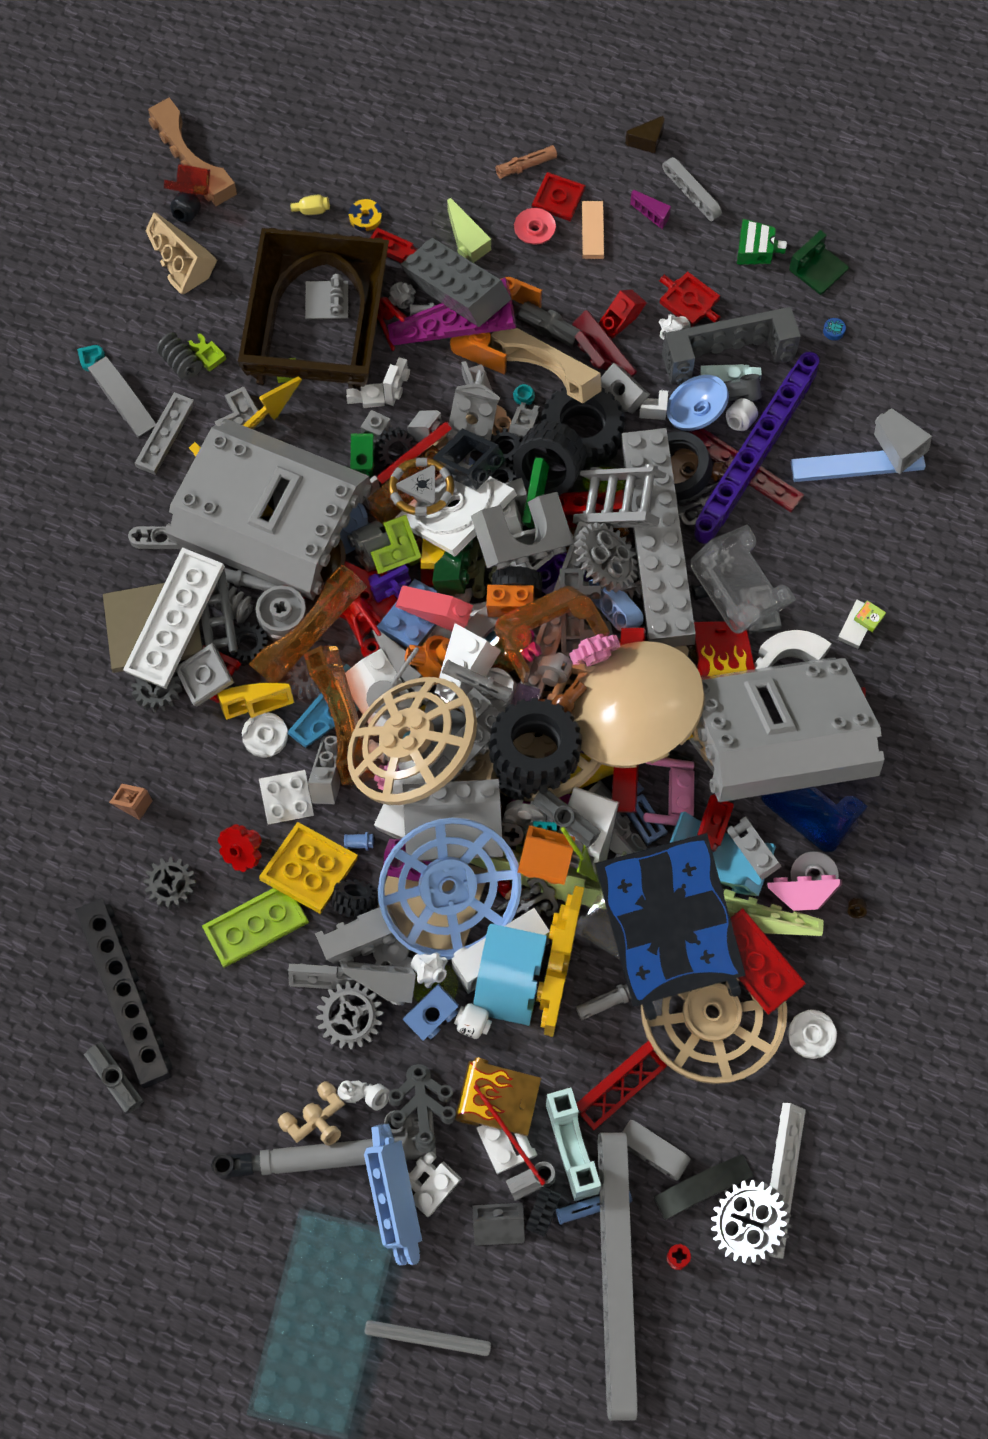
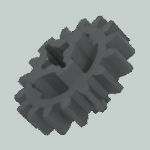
M176 670L167 689L138 677H134L136 683L131 684L133 689L132 695L138 706H143L145 711L151 707L154 713L157 712L159 707L163 711H166V705L173 707L172 700H179L178 693L183 691L181 687L182 682Z
M170 857L166 863L161 858L159 866L153 863L152 867L154 870L146 871L149 879L144 880L145 886H148L145 892L147 895H151L149 897L152 903L157 901V905L160 908L165 903L168 909H171L172 904L180 908V901L182 900L188 903L189 901L186 896L194 895L191 887L197 886L196 881L191 880L196 876L193 871H190V865L185 864L183 866V861L180 858L175 863L173 857ZM170 869H175L179 872H173ZM168 875L172 879L173 890L168 886ZM165 893V894L170 895V897H164V896H161L160 894Z

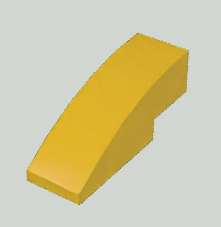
M285 683L248 684L225 689L217 693L226 720L247 712L253 718L294 703L291 687Z

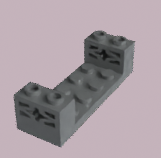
M787 307L667 332L664 336L662 357L670 383L681 385L692 378L695 358L705 353L712 352L717 354L724 349H740L744 345H760L768 341L774 362L781 361L785 363L796 357L801 335L792 308Z

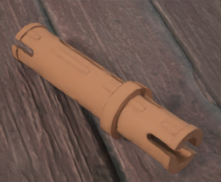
M551 145L520 158L514 157L512 161L497 165L495 168L496 173L500 179L514 173L520 174L522 170L556 159L557 152L555 147Z

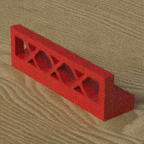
M649 1040L576 1103L579 1111L578 1114L593 1131L667 1067L654 1052ZM651 1056L659 1067L653 1072H643V1061ZM640 1065L639 1071H633L637 1066ZM628 1074L639 1075V1085L635 1088L624 1087V1078ZM642 1075L648 1076L642 1081ZM621 1081V1087H615ZM610 1090L621 1091V1098L617 1104L606 1103V1094ZM624 1091H629V1093L623 1098ZM603 1097V1103H596ZM592 1106L603 1107L602 1117L595 1123L585 1113ZM605 1107H611V1109L607 1113H605Z

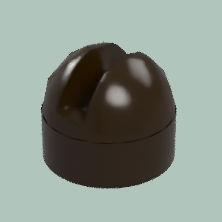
M853 898L849 901L847 909L849 916L862 918L867 914V905L862 898Z

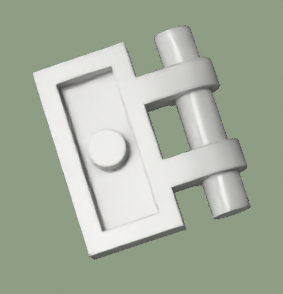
M432 1151L424 1157L421 1156L416 1162V1167L408 1173L411 1188L416 1192L413 1195L415 1206L427 1217L434 1213L462 1180L445 1162H442L436 1168L432 1164L436 1158ZM426 1172L430 1177L422 1185L418 1178Z

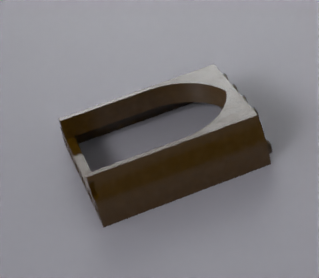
M262 228L238 357V364L247 376L251 375L257 379L256 384L264 385L265 376L267 375L288 378L299 376L301 379L348 383L349 389L357 390L360 387H364L369 375L389 240ZM326 264L345 274L355 286L360 297V310L351 365L269 357L278 304L287 287L304 272Z

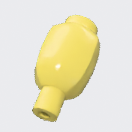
M322 195L306 196L299 203H291L292 212L300 211L304 215L323 214L325 210L330 209L328 197H323Z

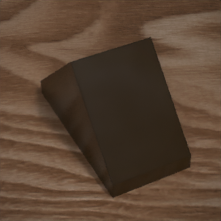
M664 116L627 130L626 145L655 153L664 130Z

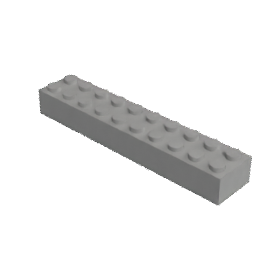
M667 429L622 433L625 468L644 467L645 464H652L658 466L659 470L666 473V478H654L649 507L651 514L659 517L658 527H633L648 642L663 643L672 647L694 645L695 627ZM645 479L635 480L631 505L632 512H637L640 509Z

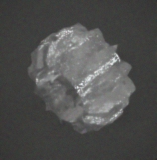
M301 660L300 667L293 664V671L287 673L289 679L286 683L290 685L293 695L298 693L300 700L304 697V694H307V698L310 700L312 698L311 693L319 696V689H324L325 684L323 681L325 680V674L321 673L322 669L319 665L314 667V662L310 661L308 665H305V662ZM303 678H308V682H304Z

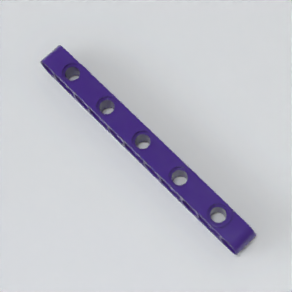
M805 352L800 356L707 500L695 523L694 535L699 543L706 544L714 539L806 395L818 371L819 357L814 352Z

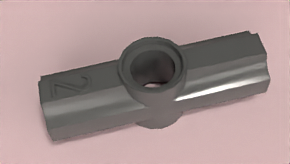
M527 301L524 302L518 313V319L535 327L538 333L542 336L546 335L547 339H552L553 337L571 348L577 345L578 341L574 336L582 330L565 322L556 311H545Z
M547 789V792L543 793L538 792L534 797L533 805L554 820L558 826L565 827L572 836L586 847H590L599 837L601 831L550 790ZM565 811H569L571 819L568 823L564 824L562 815Z
M100 1042L90 1047L84 1056L125 1114L133 1112L140 1107L144 1100L103 1043ZM119 1073L117 1082H108L111 1074Z

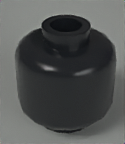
M186 190L180 191L170 204L173 217L180 222H191L201 209V202L196 194Z

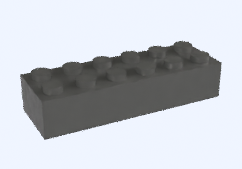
M434 238L426 241L422 247L409 255L400 264L413 285L478 327L511 300L503 282L499 278Z

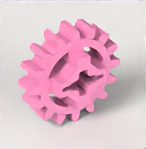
M598 634L584 639L578 645V649L569 653L573 665L586 663L587 667L603 662L612 656V651L620 647L617 635L604 637L603 634Z

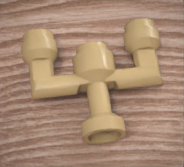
M325 1081L318 1086L317 1092L322 1100L328 1101L330 1105L325 1109L314 1103L306 1105L303 1109V1118L307 1123L301 1128L297 1125V1119L289 1112L282 1114L278 1119L280 1128L284 1132H288L296 1143L316 1127L322 1132L321 1140L327 1146L337 1142L341 1136V1131L336 1126H329L325 1120L342 1108L345 1103L336 1094L337 1090L333 1084Z

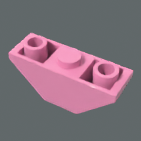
M822 875L821 880L812 881V876L797 877L795 882H788V877L773 878L774 883H767L768 888L793 911L820 910L842 885V880L836 879V875Z

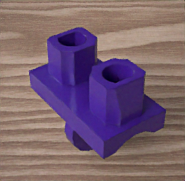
M405 564L388 570L387 574L382 577L375 573L368 578L373 597L377 603L393 594L398 599L402 586H408L412 583L408 574V567Z

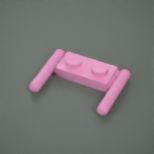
M666 757L652 764L651 762H646L649 765L670 767L668 815L645 813L643 820L650 823L676 826L681 812H687L694 816V762Z

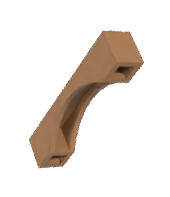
M170 98L148 109L150 115L148 121L154 130L158 129L163 143L170 145L171 153L175 158L179 157L184 171L192 174L191 178L197 187L201 186L203 195L208 202L212 201L215 206H218L237 195L235 183L224 168L202 161L187 148L182 139L183 122L181 113Z

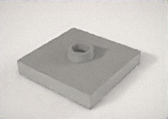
M212 643L179 664L176 668V672L192 704L196 707L234 683L216 646Z

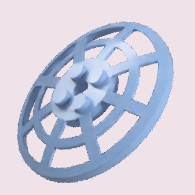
M444 818L425 823L404 836L391 850L383 865L378 885V900L382 917L391 933L409 950L419 955H431L437 952L440 954V957L450 960L459 949L463 947L468 949L486 938L485 935L472 944L463 946L460 932L475 926L484 916L500 926H505L512 921L520 902L522 890L521 874L517 873L518 861L505 840L494 830L482 823L464 818ZM445 825H466L476 828L483 833L473 843L470 840L459 837H446ZM435 827V840L422 845L412 855L401 850L403 845L415 835ZM491 838L504 851L511 870H495L491 858L482 849ZM447 844L465 846L468 850L460 859L448 857ZM437 846L438 859L432 861L429 865H425L418 860V857L424 852ZM476 854L484 861L488 872L474 874L468 864ZM395 857L404 862L405 865L399 877L398 892L385 896L386 875ZM412 867L421 873L419 886L405 889L406 878ZM451 880L454 882V886L450 891L442 890V885L445 881ZM512 880L510 900L506 911L501 917L490 909L496 897L497 881ZM489 882L488 895L483 904L475 898L477 884ZM421 896L426 906L419 917L411 910L407 899ZM400 901L405 914L414 923L407 937L393 923L388 913L387 905ZM468 906L478 911L469 920L458 924L457 913L463 911ZM433 912L447 915L448 927L434 926L427 922ZM422 930L438 935H450L453 949H432L416 943V940Z

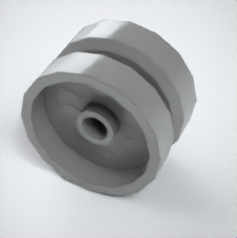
M283 585L275 586L264 591L258 598L256 604L257 619L260 628L264 629L268 639L273 642L287 643L301 637L307 628L308 615L305 601L297 590Z

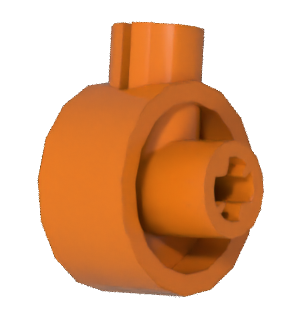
M434 635L428 638L422 646L410 644L406 649L405 661L414 648L418 647L419 651L409 665L416 666L417 671L422 677L439 678L450 639Z

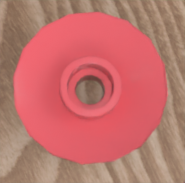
M529 208L522 211L514 222V230L518 238L532 245L543 244L549 241L556 229L553 216L540 208Z

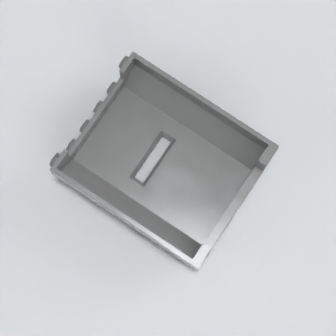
M224 419L220 427L215 425L210 429L171 502L169 513H172L173 516L171 524L168 523L166 525L165 533L171 542L277 586L292 587L301 596L314 600L316 594L319 595L324 585L320 572L329 563L330 552L333 547L338 545L340 540L339 534L342 528L347 527L352 509L356 508L358 503L362 504L364 499L370 496L373 486L368 475L231 420ZM282 477L290 482L269 522L260 518Z
M827 658L701 677L705 701L700 721L696 727L699 740L703 741L705 745L706 756L709 760L711 759L715 768L713 778L710 779V789L712 793H715L718 802L880 775L884 763V753L878 749L877 737H881V727L845 658ZM767 687L783 723L774 724L758 690L759 688Z

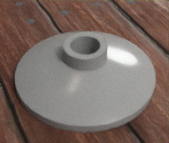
M817 851L800 855L794 861L791 868L792 882L797 881V877L812 876V881L821 880L822 875H836V879L839 878L838 868L833 859ZM818 869L820 874L815 876L811 873V870Z

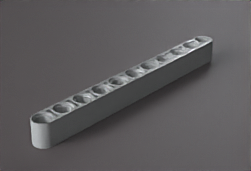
M600 1132L598 1135V1167L601 1184L599 1196L607 1416L609 1421L636 1420L637 1387L627 1137L625 1132Z

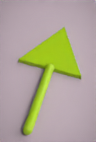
M562 827V833L580 858L577 873L598 882L587 847L583 845L581 853L566 828Z

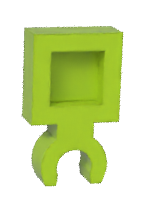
M199 333L197 336L200 343L195 344L190 340L189 345L196 352L195 355L198 357V360L210 372L225 361L226 356L212 341L206 344L204 336Z

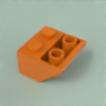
M529 825L517 873L529 878L543 879L551 884L565 885L573 848L564 834Z

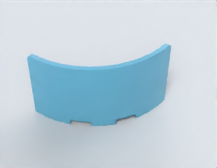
M681 812L670 843L697 836L701 821L687 812ZM725 833L721 846H718L716 851H712L720 883L731 887L733 892L759 896L764 879L761 880L731 836ZM765 843L772 854H774L776 846L772 843Z
M490 924L484 943L473 1004L486 1009L491 1018L529 1026L537 990V981L534 980V975L540 974L547 936Z

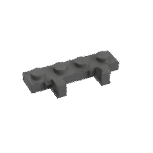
M580 568L560 569L561 653L569 658V653L578 649L581 641L602 634V630H588V626L584 625V603H587V599H600L601 586H589V582L583 581V570Z

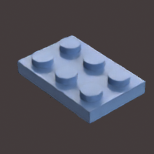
M416 579L408 586L437 593L436 590ZM395 603L378 624V629L387 637L406 648L410 644L421 646L436 627V624L395 607Z

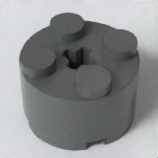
M378 520L352 531L347 536L350 546L352 548L355 547L357 553L355 560L360 568L365 567L367 572L377 570L371 552L391 545L387 532L382 533L380 527L383 525Z

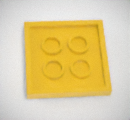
M297 822L260 874L259 880L321 914L333 897L335 884L345 879L358 860V855Z

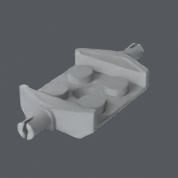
M477 370L474 384L457 386L449 420L452 429L446 435L449 441L462 428L489 441L491 440L497 403L500 397L484 385L486 371ZM474 415L477 419V423L473 425L469 424L466 420V416ZM470 453L462 462L469 464Z

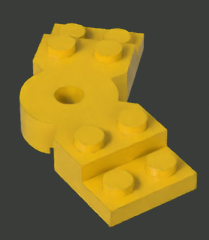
M575 886L573 895L568 894L566 905H561L559 913H554L548 939L553 940L545 981L539 982L536 1002H540V1010H543L540 1027L545 1028L544 1035L554 1037L584 887Z

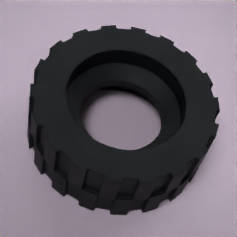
M509 566L493 572L492 585H533L535 598H540L542 596L543 577L535 569Z

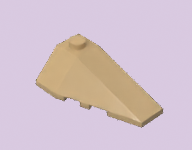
M153 213L146 233L154 250L160 251L163 259L160 261L162 267L167 266L170 272L167 276L169 282L180 294H185L209 279L217 259L207 249L158 213Z

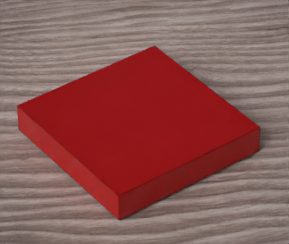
M547 172L534 198L532 208L544 209L553 216L571 221L586 185Z

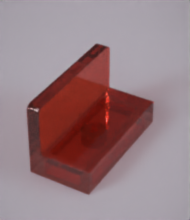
M179 164L177 181L164 180V188L190 194L208 195L210 169Z

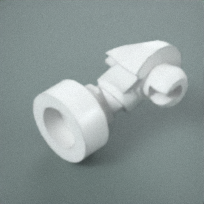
M346 1080L338 1088V1096L343 1101L356 1103V1101L365 1097L366 1104L373 1110L382 1109L389 1101L390 1091L382 1084L368 1085L367 1082Z

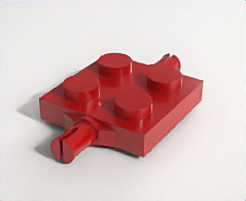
M688 271L676 281L671 280L665 274L660 278L659 282L668 288V291L660 298V304L677 317H686L690 322V327H694L704 317L709 318L714 323L720 320L721 316L712 310V307L720 300V295Z

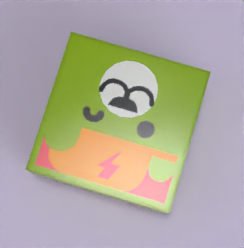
M867 600L855 616L854 621L873 632L884 618L886 612Z

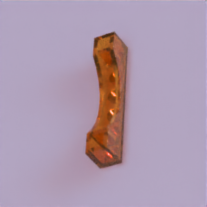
M341 565L326 581L318 601L307 616L284 637L264 647L249 665L268 683H278L365 590L366 584L353 571Z
M321 645L303 655L309 675L323 694L334 721L337 736L336 766L342 786L355 785L348 769L347 755L350 739L359 718L338 648L336 646ZM358 737L354 750L355 769L364 760L362 752L364 737ZM367 768L359 779L364 783L373 779L375 774Z

